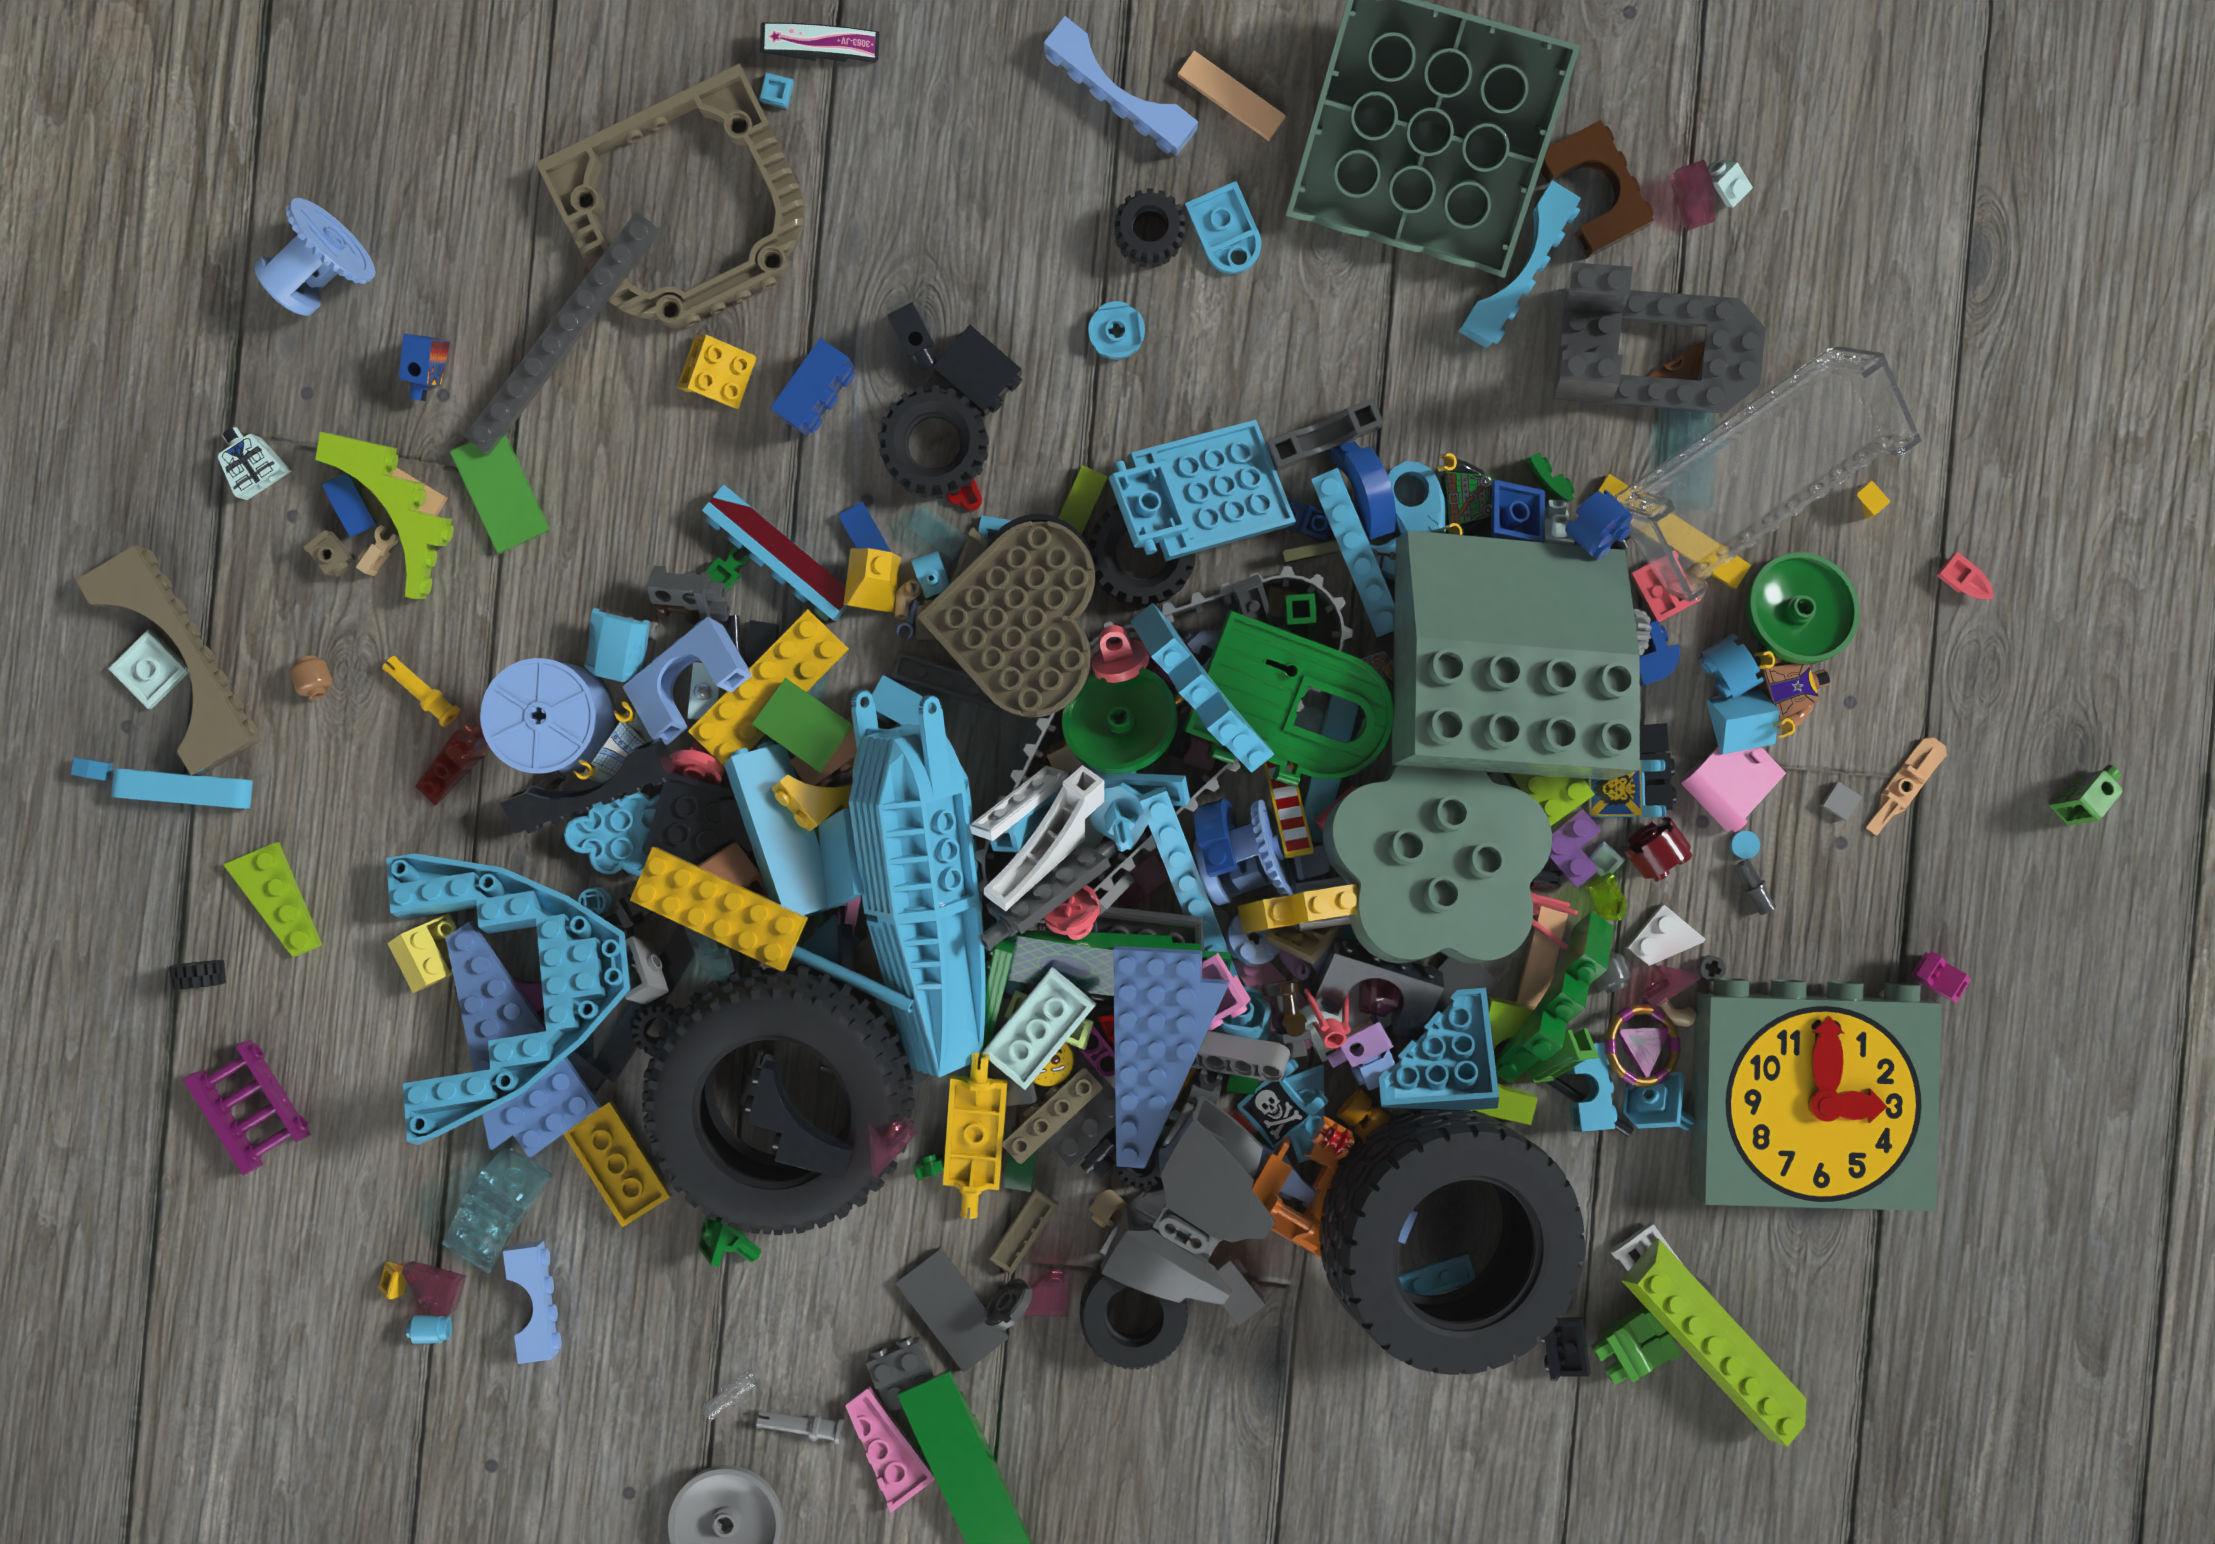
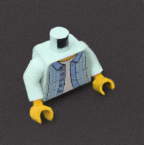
M621 702L622 706L627 709L626 713L619 714L614 710V714L620 723L591 764L595 767L592 768L585 760L578 761L581 765L586 766L583 773L573 771L578 778H589L601 784L617 773L626 756L635 747L655 740L650 737L639 715L636 712H632L627 702Z

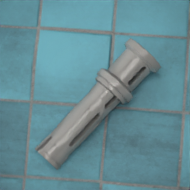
M760 1410L758 1414L760 1418H757V1429L762 1428L809 1436L811 1441L816 1442L817 1439L833 1441L835 1445H840L842 1440L844 1419L832 1421L822 1419L820 1415L813 1416L811 1419Z

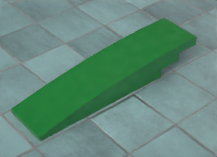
M948 1369L899 1391L897 1396L966 1543L1032 1544L975 1414H972L963 1391L960 1392L951 1370Z

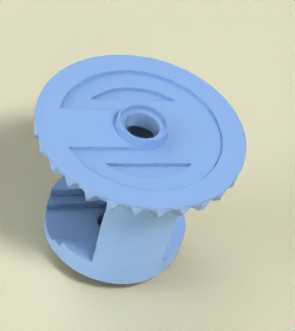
M294 198L287 205L286 211L288 222L292 225V229L297 235L274 258L271 256L269 258L261 256L254 262L255 275L264 289L282 306L304 316L312 315L320 307L321 301L318 292L337 274L344 276L347 280L361 284L370 282L376 274L370 256L356 237L326 210L302 198Z
M1262 799L1253 802L1250 808L1251 824L1230 831L1237 870L1209 877L1206 872L1202 849L1198 845L1197 839L1193 844L1195 862L1203 886L1212 902L1218 906L1230 903L1234 896L1269 884L1276 887L1277 892L1282 897L1296 894V882L1290 858L1285 859L1277 823L1269 807Z

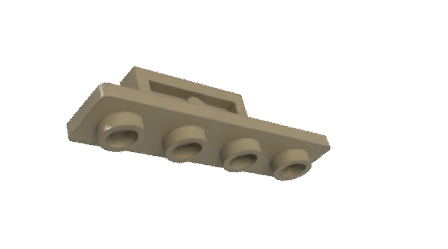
M1083 1067L1067 1083L1063 1081L1059 1086H1050L1043 1094L1046 1098L1038 1105L1034 1102L1023 1112L1025 1117L1022 1119V1124L1002 1142V1146L1019 1164H1022L1103 1089L1102 1084L1086 1067Z

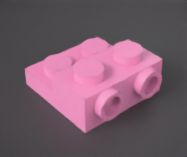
M1219 953L1202 961V978L1229 980L1228 988L1208 1031H1211L1223 1023L1222 1018L1229 1014L1234 1018L1247 1010L1246 1005L1251 999L1237 975H1231Z

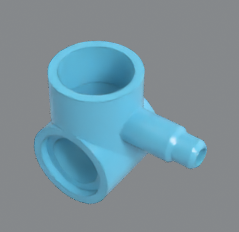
M938 550L911 560L926 600L938 597L950 585Z

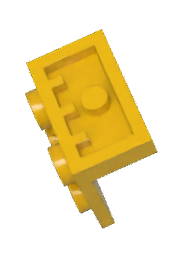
M695 335L676 388L686 392L701 394L738 409L754 367L756 356L711 336Z

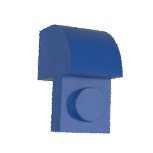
M1659 621L1649 624L1652 627L1650 631L1651 638L1648 641L1650 653L1640 656V686L1666 678L1674 671L1679 661V644L1667 647L1668 634L1663 625L1660 626Z

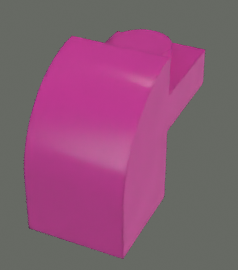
M1933 951L1930 954L1924 953L1910 975L1928 989L1955 1004L1971 981L1968 974L1949 965L1941 955Z

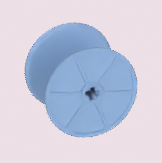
M544 658L522 660L502 670L488 686L483 697L480 712L483 735L490 749L507 765L527 773H571L586 767L578 763L579 760H585L591 765L596 755L613 733L616 722L612 697L606 686L597 676H594L590 671L578 665L560 663Z

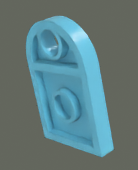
M1237 181L1185 203L1184 207L1205 255L1215 269L1225 274H1240L1255 264L1261 250V237ZM1235 251H1241L1246 255L1247 260L1242 265H1236L1231 261V254Z

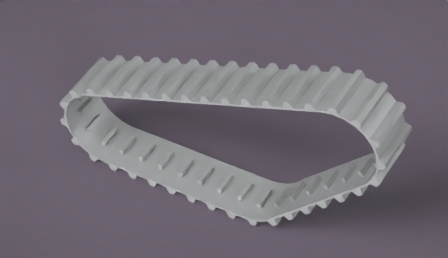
M1284 566L1278 575L1265 579L1258 572L1250 574L1248 578L1258 574L1263 587L1281 584L1280 589H1286L1288 585H1295L1305 589L1306 592L1304 594L1315 593V597L1325 607L1322 610L1325 615L1329 613L1333 623V631L1329 633V639H1334L1333 649L1341 651L1343 642L1352 637L1353 629L1344 626L1343 617L1340 612L1346 603L1343 597L1333 598L1322 587V576L1316 574L1311 579L1294 575L1291 566ZM1229 582L1220 585L1215 596L1205 599L1200 592L1191 595L1188 605L1175 608L1171 602H1167L1162 605L1161 612L1173 624V617L1193 610H1195L1196 615L1203 613L1202 607L1224 601L1226 606L1232 603L1231 598L1235 596L1232 586ZM1140 611V612H1137V613H1134L1133 619H1134L1137 615H1139V614L1141 613V611ZM1111 621L1104 624V628L1114 624ZM1132 624L1122 627L1127 633L1135 630ZM1099 636L1092 642H1089L1091 658L1095 654L1093 649L1100 643ZM1116 637L1109 638L1110 642L1116 641ZM1308 686L1306 693L1315 695L1322 690ZM1302 700L1298 704L1296 713H1299L1304 708ZM1058 711L1051 714L1049 718L1038 719L1036 725L1042 733L1036 744L1025 745L1023 751L1028 755L1029 759L1023 770L1012 771L1010 777L1016 783L1013 791L1021 786L1023 782L1030 779L1026 775L1035 757H1043L1044 753L1039 751L1048 731L1055 733L1057 728L1052 723ZM1236 757L1233 764L1225 762L1210 777L1203 774L1200 778L1204 783L1189 796L1190 801L1187 806H1178L1175 809L1176 815L1184 808L1194 812L1198 808L1195 798L1204 789L1215 792L1219 788L1216 778L1225 769L1230 772H1236L1241 767L1238 758ZM1001 795L997 803H999L1008 795ZM1152 832L1147 837L1142 833L1140 836L1142 841L1126 856L1121 851L1117 855L1121 861L1106 875L1103 873L1098 875L1097 877L1100 881L1092 889L1095 892L1099 888L1110 891L1114 887L1112 876L1120 868L1131 871L1135 867L1132 857L1140 849L1144 848L1152 851L1156 847ZM987 840L985 848L975 851L974 859L982 863L984 877L978 884L980 892H984V888L993 880L989 869V859H995L996 853L990 852L992 847L990 840ZM1044 918L1039 920L1037 923H1045ZM1037 923L1030 927L1028 930L1033 931Z

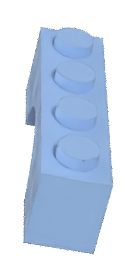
M544 1241L510 1245L503 1251L506 1280L523 1286L529 1293L533 1303V1314L529 1324L514 1336L518 1364L551 1360L561 1349L562 1340L560 1333L556 1332L555 1322L558 1319L557 1306L552 1303L551 1296L554 1292V1281L552 1276L548 1274L550 1252L548 1248H545Z

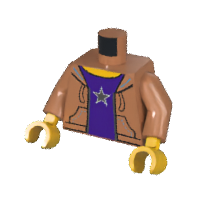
M1770 651L1754 653V656H1759L1761 659V664L1758 666L1760 671L1756 673L1757 677H1763L1764 680L1759 684L1760 689L1780 710L1778 719L1780 721L1774 722L1773 727H1781L1782 733L1778 735L1779 738L1791 735L1795 732V728L1801 725L1813 711V704L1820 701L1817 689L1830 685L1828 672L1825 669L1812 672L1810 664L1791 663L1775 656Z

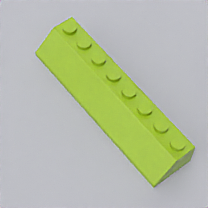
M1656 1238L1621 1281L1768 1440L1788 1447L1805 1426L1806 1397L1664 1243Z

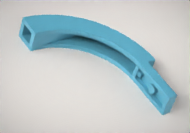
M1090 770L1104 780V785L1123 782L1142 795L1165 786L1173 806H1187L1190 801L1185 776L1136 774V771L1126 774H1105ZM1061 788L994 841L990 840L993 851L1018 853L1042 822Z

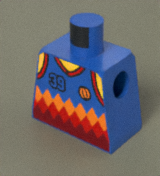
M403 334L399 378L411 382L408 398L426 401L428 386H440L450 341L423 335Z

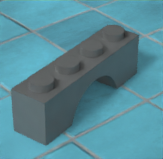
M1372 397L1348 407L1317 424L1293 430L1267 441L1266 446L1276 472L1326 452L1330 448L1340 446L1377 431L1383 426L1384 422Z

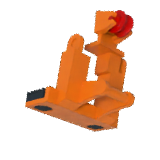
M1322 1116L1310 1138V1141L1315 1143L1312 1150H1306L1304 1154L1323 1166L1312 1185L1317 1191L1304 1214L1282 1203L1283 1200L1278 1195L1293 1169L1292 1166L1281 1161L1290 1146L1291 1139L1284 1137L1274 1154L1267 1153L1255 1175L1252 1186L1254 1193L1275 1220L1271 1230L1317 1257H1321L1320 1245L1322 1243L1319 1241L1320 1219L1324 1216L1322 1213L1324 1198L1327 1190L1333 1187L1331 1180L1339 1167L1337 1165L1338 1161L1348 1155L1351 1146L1355 1142L1353 1132L1326 1116Z

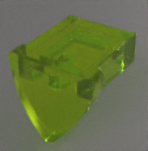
M1610 872L1585 885L1595 907L1593 909L1594 913L1606 920L1620 921L1624 919L1628 909L1627 900L1624 894L1621 893L1615 877Z

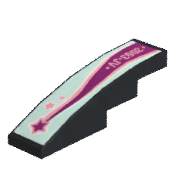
M762 22L760 24V53L811 61L823 58L846 62L847 59L876 63L879 56V31L822 24Z

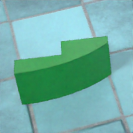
M1540 452L1525 460L1535 480L1555 500H1565L1566 503L1574 499L1572 495L1574 487L1570 479L1564 478L1563 473L1552 478L1550 474L1552 472L1551 464L1546 457H1542Z

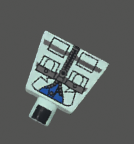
M237 427L230 428L222 434L229 447L218 454V459L235 497L249 500L291 472L290 468L261 437L253 434L243 437Z

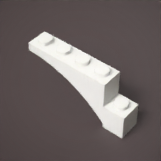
M1082 765L1063 781V786L1038 828L1011 862L984 888V895L1004 911H1007L1085 841V819L1104 803V780Z

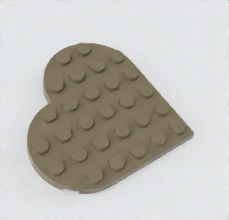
M1029 521L1018 524L1004 532L917 618L984 693L1000 708L1022 717H1042L1053 714L1066 707L1079 694L1086 682L1090 669L1091 653L1089 642L1077 619L1086 609L1094 590L1095 569L1092 557L1082 540L1071 530L1060 524L1050 521Z

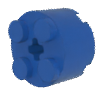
M1604 490V494L1598 491L1579 506L1575 511L1579 516L1575 522L1569 520L1565 528V532L1586 552L1597 559H1601L1609 552L1610 546L1616 540L1622 541L1629 535L1632 528L1628 525L1633 518V514L1609 491Z

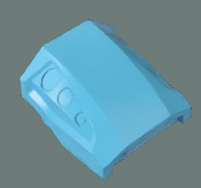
M594 608L590 618L589 645L584 666L594 676L619 682L630 681L636 673L643 670L650 621L643 620L642 622L600 612V609Z

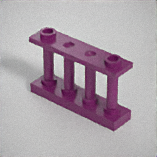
M252 1040L235 1046L241 1055L213 1073L208 1074L205 1070H202L183 1079L243 1176L263 1166L261 1155L291 1136L295 1142H299L311 1135L308 1130L309 1125L307 1121L297 1113L263 1059L264 1053L262 1049L253 1043ZM247 1065L256 1079L228 1097H221L216 1089V1084ZM262 1089L271 1103L243 1121H236L230 1112L231 1107ZM277 1113L286 1127L256 1146L251 1145L246 1137V1131Z

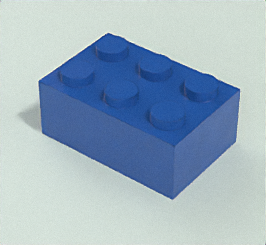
M819 338L773 403L771 409L780 419L807 437L810 432L815 433L823 421L821 416L826 409L830 411L839 399L837 394L843 386L846 388L852 382L855 373H853L855 367L846 355L822 338Z

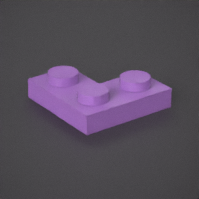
M1583 809L1552 834V847L1549 859L1576 889L1599 871L1581 848L1597 836L1601 829Z

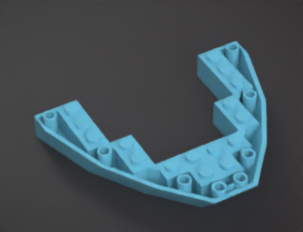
M415 853L386 858L390 913L401 920L477 908L478 927L488 934L537 927L546 1031L488 1040L489 1070L403 1083L407 1142L420 1145L523 1094L578 1048L630 990L626 941L623 931L569 896L502 867Z

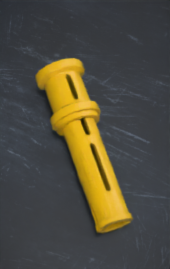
M392 656L387 660L390 665L387 663L383 664L382 669L421 702V708L425 712L430 711L439 719V724L442 727L448 726L459 715L461 709L457 705L452 706L442 697L443 693L440 690H432L399 661L396 656Z

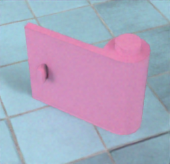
M1717 746L1704 762L1689 770L1682 777L1680 783L1726 832L1731 830L1737 832L1748 822L1745 818L1781 780L1786 772L1762 747L1720 755Z

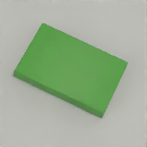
M787 678L783 680L752 723L753 726L820 773L854 727L849 721Z

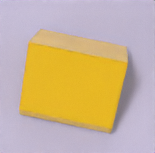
M386 1262L384 1265L378 1289L388 1299H395L404 1295L407 1281L402 1272L409 1267L391 1262Z

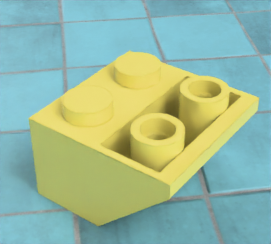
M449 913L404 932L387 943L412 993H416L453 975L446 937L455 932L457 927Z

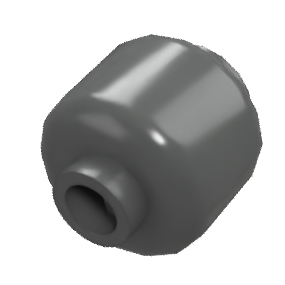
M1610 952L1607 971L1594 981L1597 989L1611 993L1628 985L1626 981L1630 979L1631 973L1623 955L1620 953L1611 954Z

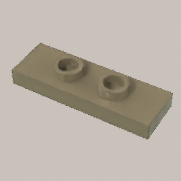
M1035 1187L990 1254L988 1260L1012 1275L1059 1205V1202Z

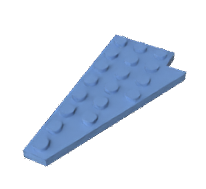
M468 921L446 937V943L473 1072L490 1069L488 1040L546 1031V1026L517 987L515 981L473 921ZM566 1057L523 1094L482 1114L489 1148L493 1150L514 1136L529 1158L533 1157L602 1106Z
M1115 946L1113 949L1116 1166L1145 1168L1228 988L1229 980L1202 978V950Z

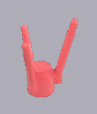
M1530 892L1533 902V915L1535 916L1538 915L1541 906L1571 915L1578 914L1577 910L1568 908L1570 907L1569 902ZM1532 920L1534 928L1564 950H1567L1568 945L1536 920Z
M1304 989L1307 1000L1318 1022L1313 1023V1026L1322 1038L1325 1047L1332 1049L1341 1047L1346 1042V1034L1351 1032L1349 1026V993L1342 1006L1341 1023L1335 1018L1325 1020L1310 990Z

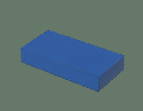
M863 501L838 515L856 548H870L891 552Z

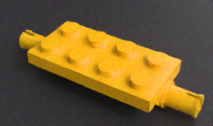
M980 1052L971 1054L970 1077L951 1075L943 1185L954 1186L959 1189V1192L962 1194L960 1216L967 1219L968 1208H970L969 1219L977 1218L979 1195L987 1189L999 1190L1001 1178L1002 1142L1004 1138L1008 1080L987 1078L990 1056L982 1053L981 1064H979Z

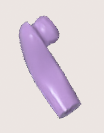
M1283 950L1278 953L1280 961L1295 978L1304 980L1309 977L1311 967L1305 960Z

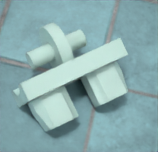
M1565 500L1548 501L1547 509H1545V543L1574 545V540L1565 532L1566 525L1570 520Z

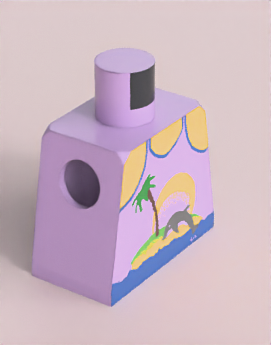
M1374 1014L1350 1028L1351 1032L1346 1034V1042L1341 1047L1331 1049L1325 1054L1333 1068L1347 1060L1352 1067H1355L1389 1050L1393 1045ZM1353 1043H1360L1359 1048L1356 1050L1350 1049V1046Z

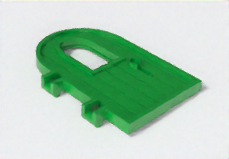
M1228 610L1205 671L1235 709L1273 751L1274 755L1267 760L1277 764L1272 777L1275 780L1297 787L1300 782L1301 773L1320 779H1338L1353 775L1371 764L1385 747L1393 725L1392 697L1381 675L1368 663L1350 654ZM1270 659L1286 666L1292 665L1293 671L1287 674L1282 669L1265 664L1266 660ZM1308 686L1355 702L1361 706L1365 712V718H1363L1362 727L1355 739L1349 742H1340L1294 725L1298 704L1302 696H1305ZM1191 707L1183 730L1213 741L1209 755L1218 760L1233 764L1236 756L1229 749L1221 748L1222 744L1207 730L1196 710ZM1287 760L1296 763L1291 773L1284 771L1288 763Z

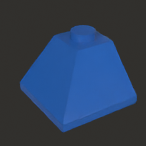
M1493 480L1491 535L1498 539L1545 543V490Z

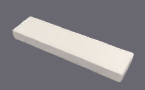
M1045 766L969 825L971 833L994 841L1063 786V781L1069 777L1068 772Z

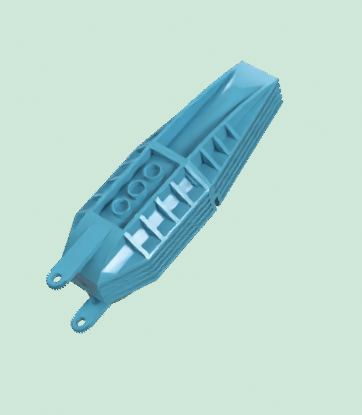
M857 690L855 695L853 694V697H851L853 699L851 700V705H853L851 711L857 751L854 759L853 784L849 797V807L858 872L864 891L862 895L864 914L867 915V925L885 986L915 999V1004L914 1002L911 1004L913 1007L911 1013L890 1004L901 1045L909 1058L907 1064L911 1070L915 1069L917 1072L922 1071L924 1074L929 1073V1075L941 1077L971 1064V1054L980 1052L979 1060H981V1053L983 1051L985 955L984 946L978 939V935L983 933L982 892L978 889V884L981 882L979 861L974 859L975 851H977L976 836L971 833L969 826L974 822L969 781L950 741L946 737L943 710L940 708L942 705H940L941 702H939L937 697L927 695L920 700L921 703H918L920 705L918 706V711H920L918 713L919 725L907 724L888 730L878 729L876 707L873 702L874 699H872L874 696H872L870 691ZM862 697L865 700V704L863 707L860 704ZM931 703V705H932V710H931V712L929 713V712H928V705Z

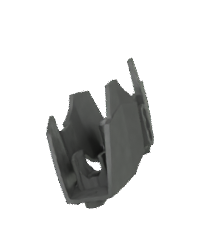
M1203 1095L1193 1105L1187 1102L1159 1150L1160 1177L1162 1178L1163 1185L1154 1190L1141 1193L1119 1215L1098 1252L1099 1255L1104 1257L1101 1265V1274L1134 1289L1180 1303L1185 1298L1224 1305L1232 1290L1220 1277L1216 1268L1208 1262L1214 1248L1223 1239L1229 1242L1252 1238L1266 1239L1275 1224L1274 1218L1252 1190L1263 1146L1227 1112Z

